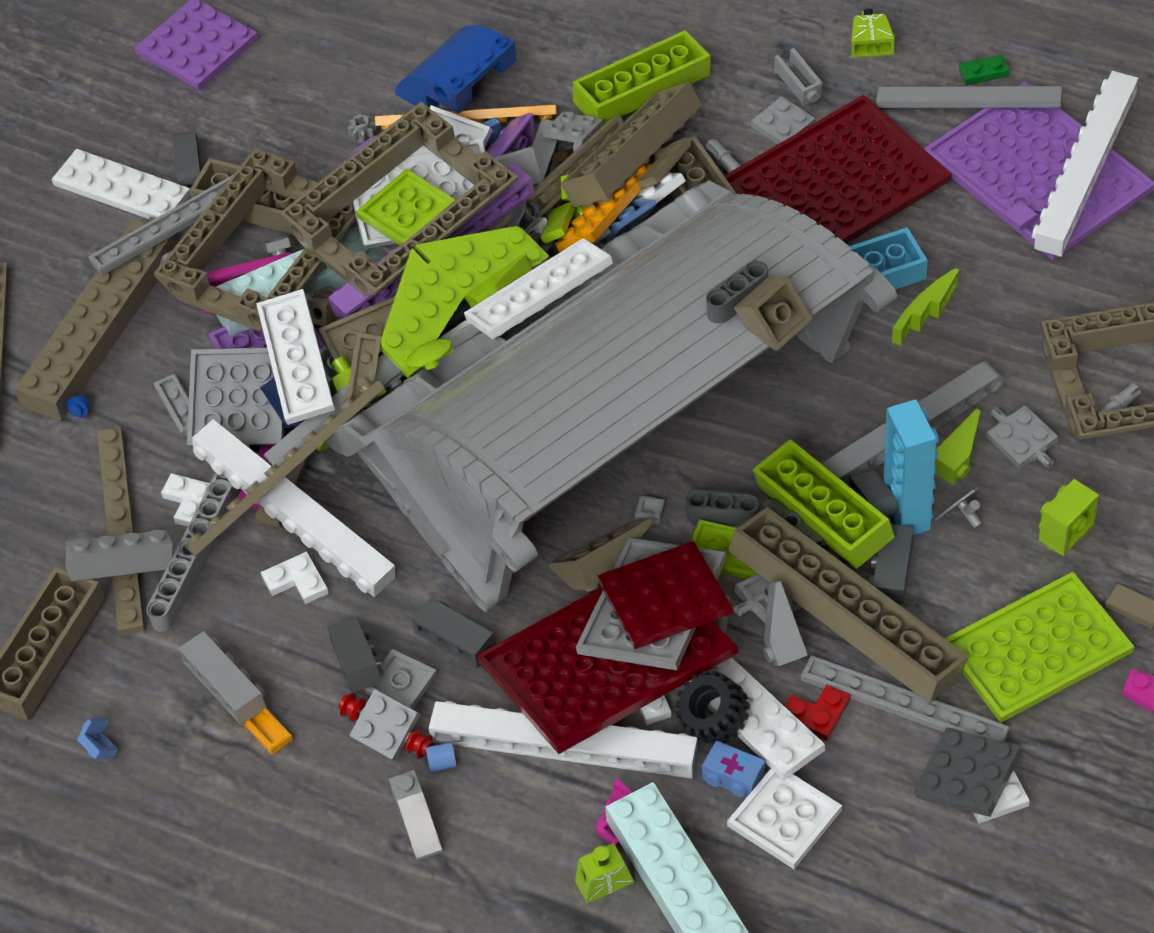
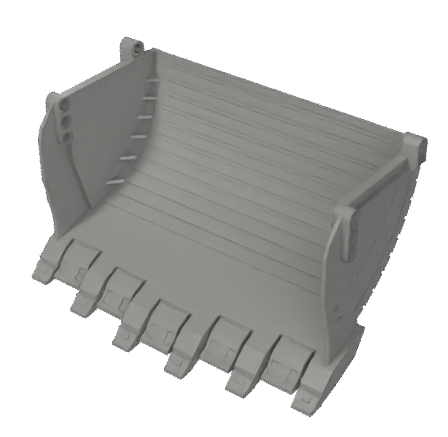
M706 181L684 192L673 202L658 210L653 216L604 245L601 250L611 256L613 264L602 272L592 276L582 285L573 288L563 297L554 300L542 310L535 312L523 322L516 324L501 336L491 339L482 331L456 347L451 354L439 359L437 367L430 370L425 368L419 370L412 377L404 380L402 384L387 392L386 396L375 404L350 418L345 424L338 427L339 429L325 440L323 444L346 457L355 453L359 455L391 495L403 514L409 518L419 534L442 560L449 572L484 612H487L507 597L512 573L517 572L538 556L534 545L522 532L524 521L534 516L770 348V346L746 329L738 314L725 323L711 322L707 317L706 295L709 291L747 263L755 260L764 262L768 266V277L788 276L813 318L795 335L815 352H819L828 362L833 363L850 350L848 338L863 303L865 302L873 311L879 312L897 299L895 288L875 266H870L857 252H853L852 248L838 237L835 238V234L821 224L817 225V222L808 216L800 215L799 211L787 205L784 207L782 203L768 200L760 196L754 197V195L733 194L731 191L711 181Z

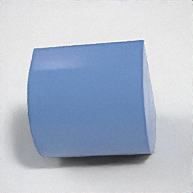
M449 742L426 748L431 773L457 767L452 743Z

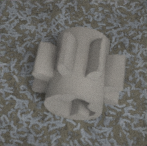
M357 115L352 120H349L350 126L347 127L348 135L353 136L354 142L364 143L374 136L373 131H376L375 122H371L370 116Z

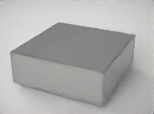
M640 495L635 512V520L652 517V524L660 525L665 507V499Z

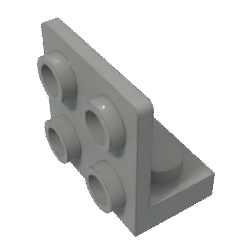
M563 112L542 132V137L573 142V152H575L603 126V119L594 118L591 115L582 116L572 112Z

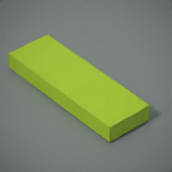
M571 202L551 211L540 236L544 244L565 236L576 210V207H573Z

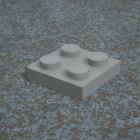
M781 96L751 120V128L778 145L814 124L815 118Z
M392 649L382 662L384 671L379 672L382 683L365 688L364 690L365 694L371 696L374 689L401 704L414 709L436 678L437 671Z

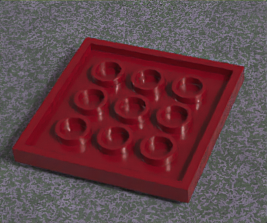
M694 541L597 575L599 584L634 649L733 614L732 605Z

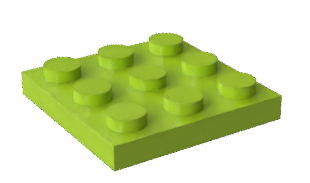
M406 168L360 207L356 214L360 220L400 246L456 200Z

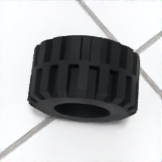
M703 671L701 676L695 674L692 676L691 682L686 681L684 683L685 689L679 691L678 696L680 700L676 701L675 707L679 709L676 711V716L680 719L679 723L686 731L703 742L714 744L715 741L726 743L729 741L730 736L735 738L738 735L737 731L739 728L743 730L745 727L743 724L744 719L748 720L749 718L746 710L750 709V703L746 701L748 696L742 691L743 688L717 671H711V673ZM720 697L718 710L711 717L705 718V711L709 703L715 698Z

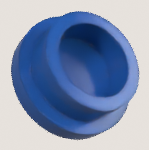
M75 395L67 400V408L73 416L84 418L88 415L90 402L86 397Z

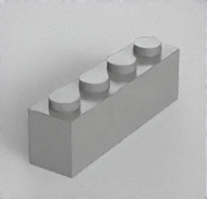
M152 530L151 532L127 533L126 535L67 541L66 569L71 581L166 570L172 559L173 543L167 530Z
M203 631L178 648L183 663L241 726L247 720L252 719L262 712L263 709L267 708L263 699L266 695L258 683L254 685L251 682L247 671L236 666V661L229 652L225 654L222 651V647L215 637L210 638Z

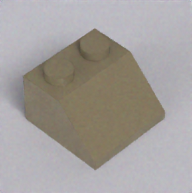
M788 276L767 277L734 307L746 329L774 350H779L813 319Z

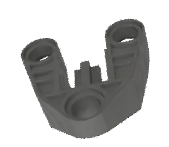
M527 199L517 204L505 228L517 226L527 233L540 217V209L537 203L532 199ZM526 205L530 207L531 214L528 212ZM535 230L528 234L537 244L542 241L541 234L536 233ZM560 238L540 246L549 255L547 260L560 253L555 245V242Z

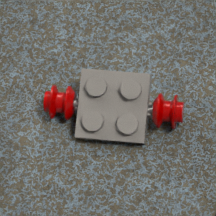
M376 689L372 692L367 704L364 698L356 700L355 693L345 695L340 700V715L345 717L349 714L351 722L357 720L349 736L394 761L397 760L405 743L406 751L412 753L415 750L418 759L427 756V747L434 746L432 735L428 734L423 737L421 729L412 732L421 715L420 713Z

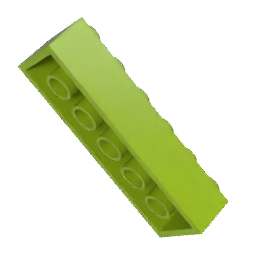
M684 30L573 81V102L585 115L603 119L604 125L613 116L620 115L622 117L639 109L657 91L689 81L693 84L710 76L711 55Z
M791 439L752 469L757 484L762 491L772 499L779 501L788 510L798 513L806 525L819 534L831 549L855 569L859 568L895 538L890 520Z

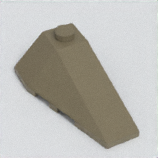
M651 517L632 521L610 532L611 538L606 536L598 540L595 539L589 542L590 547L578 551L574 549L550 562L548 565L573 590L584 589L585 592L592 591L599 587L597 575L614 569L628 538L640 539L652 525L653 519Z

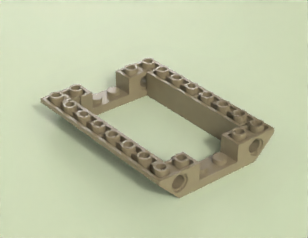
M420 102L281 211L280 216L300 244L363 296L377 295L403 274L412 248L414 249L415 245L446 239L518 180V176L486 151L480 156L472 152L455 138L454 129L450 123ZM425 146L474 186L380 261L377 267L372 263L371 258L362 251L354 255L332 236L327 222L419 148Z
M255 148L157 268L154 276L182 302L254 330H263L256 303L303 289L323 263L320 259L304 248L270 292L268 298L249 288L239 297L213 287L209 284L207 272L202 270L266 190L297 200L318 182L297 175L294 161ZM351 202L327 222L332 236L337 241L341 240L356 220L353 203Z
M1154 302L1041 321L1045 360L1072 436L1081 440L1154 427V403L1099 412L1097 417L1092 394L1085 393L1076 368L1077 353L1154 340Z

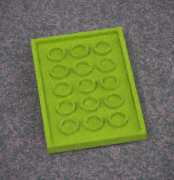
M1074 572L944 638L968 656L962 673L1000 723L1134 652V645Z

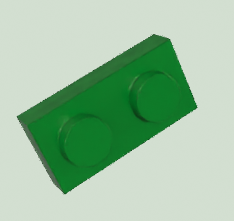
M1003 55L959 63V71L965 85L1009 77L1010 70Z

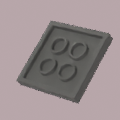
M946 728L914 790L915 797L991 817L1022 754L1021 747Z

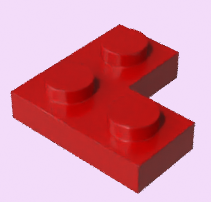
M826 684L816 704L790 695L784 707L814 735L828 741L851 700V694Z

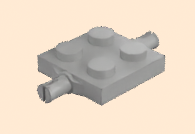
M1026 405L1008 416L999 407L991 411V416L999 423L987 432V438L1016 467L1021 469L1029 462L1039 460L1046 469L1054 465L1055 461L1046 452L1058 442V436Z
M756 574L736 584L734 592L744 602L734 607L735 613L741 616L748 611H753L765 623L770 582ZM786 595L792 612L802 608Z

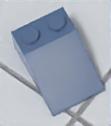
M634 198L608 227L612 232L610 241L644 222L657 205L656 201Z

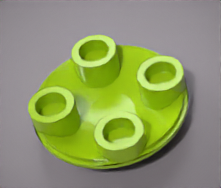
M449 339L429 341L416 348L407 357L406 365L409 370H415L420 367H425L426 370L433 369L439 365V359L454 351V347Z

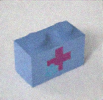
M715 741L702 765L703 780L713 787L720 786L738 797H747L765 775V760L719 741Z

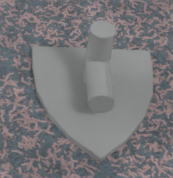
M980 485L946 509L935 518L936 521L958 506L973 528L980 525L982 521L975 513L979 509L980 503L977 500H972L968 503L966 500L982 489V486Z

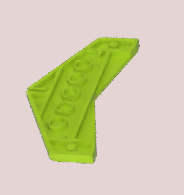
M517 226L415 245L414 249L412 248L381 337V351L409 379L419 368L409 370L406 365L407 357L419 346L438 339L459 304L465 299L464 295L521 255L525 256L532 270L547 261L549 255L522 228ZM417 252L427 261V263L417 254Z

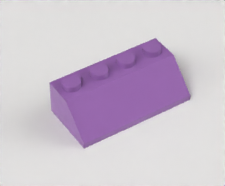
M527 113L512 120L506 128L502 129L494 144L492 143L489 146L487 153L492 157H498L532 147L535 139L533 114Z

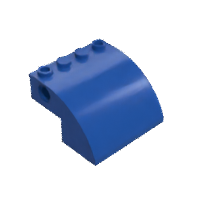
M464 26L402 79L396 86L395 95L414 106L422 102L430 108L431 105L437 107L440 103L459 113L473 101L471 87L492 68L503 73L517 61L515 41L484 26Z

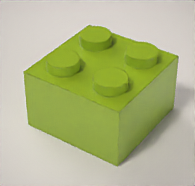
M1073 479L1068 485H1063L1052 501H1047L1040 511L1042 516L1039 524V541L1064 556L1095 525L1099 494L1076 479Z

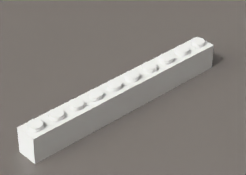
M1112 71L1109 78L1103 80L1101 86L1102 93L1101 95H1096L1093 104L1094 110H1089L1086 118L1087 125L1086 127L1082 126L1080 129L1079 142H1074L1071 150L1072 157L1071 159H1066L1063 168L1064 174L1059 175L1055 186L1057 189L1055 192L1051 191L1048 199L1049 206L1048 208H1043L1040 216L1041 223L1040 225L1036 224L1032 233V238L1035 239L1034 249L1062 257L1137 94L1138 77Z
M214 419L192 437L193 452L200 460H206L217 474H223L234 488H240L246 495L248 494L245 491L247 487L257 480L260 483L267 477L264 473L271 465ZM286 477L281 479L254 503H259L271 518L276 517L281 521L288 532L296 533L308 548L313 547L318 551L320 557L325 562L334 564L341 575L346 578L350 577L355 581L357 587L362 592H368L375 597L395 579V565Z
M451 701L435 702L428 728L430 735L433 737L432 742L445 744L450 742L456 746L692 779L698 754L697 737H692L689 734L682 733L677 735L665 733L661 730L648 731L633 726L619 727L610 725L558 755L523 713L510 712L502 708L488 709L479 705H459Z

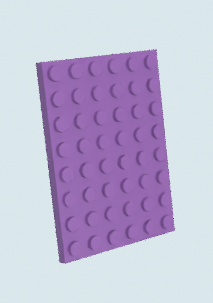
M1023 82V83L1020 84L1019 86H1030V85H1029L1028 83H1026V82ZM984 108L925 147L924 150L951 173V178L1030 243L1035 245V239L1032 238L1034 227L1036 224L1040 225L1041 223L1040 216L1042 210L1049 206L1048 199L1051 191L1055 192L1057 189L1055 188L1059 175L1064 174L1065 161L1067 158L1071 159L1072 157L1071 150L1074 142H1079L1078 136L1082 125L1060 108ZM1111 149L1064 253L1153 192L1154 181ZM1022 201L1037 213V220L1023 230L1018 231L1003 219V213ZM1043 252L1052 261L1059 257L1054 254Z

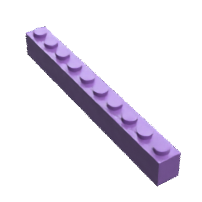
M515 163L509 165L507 168L518 176V180L446 239L484 231L514 209L517 204L535 193L532 178ZM387 254V255L384 256L382 259H380L378 262H375V263H373V264L378 267L377 264H378L380 261H382L385 257H387L389 254ZM403 274L377 295L363 296L347 283L328 297L333 313L342 319L394 297Z

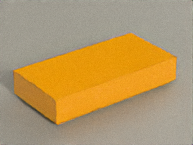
M267 708L243 724L271 755L293 740L292 735Z

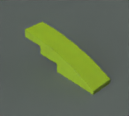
M954 268L937 279L905 309L893 326L892 343L901 346L911 329L920 332L929 316L940 317L958 286L959 269Z

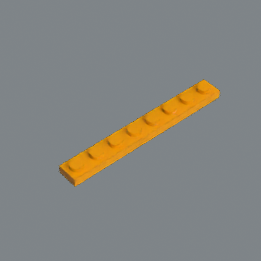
M553 104L462 110L459 113L454 111L448 112L478 123H484L486 118L494 117L499 122H507V117L519 118L527 113L539 115V119H552V114H557V106ZM404 114L375 116V124L381 125V129H387Z

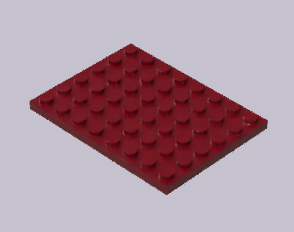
M865 95L860 96L724 175L737 194L754 195V197L760 196L782 203L784 207L787 205L799 211L800 215L804 214L817 222V225L821 224L835 234V238L838 237L845 243H848L951 181V173Z
M599 588L477 655L478 663L559 755L678 688L686 681L692 680V676L695 674L699 676L701 672L708 671L738 654L737 645L712 621L696 627L677 670L577 654L576 645L603 592L602 588Z

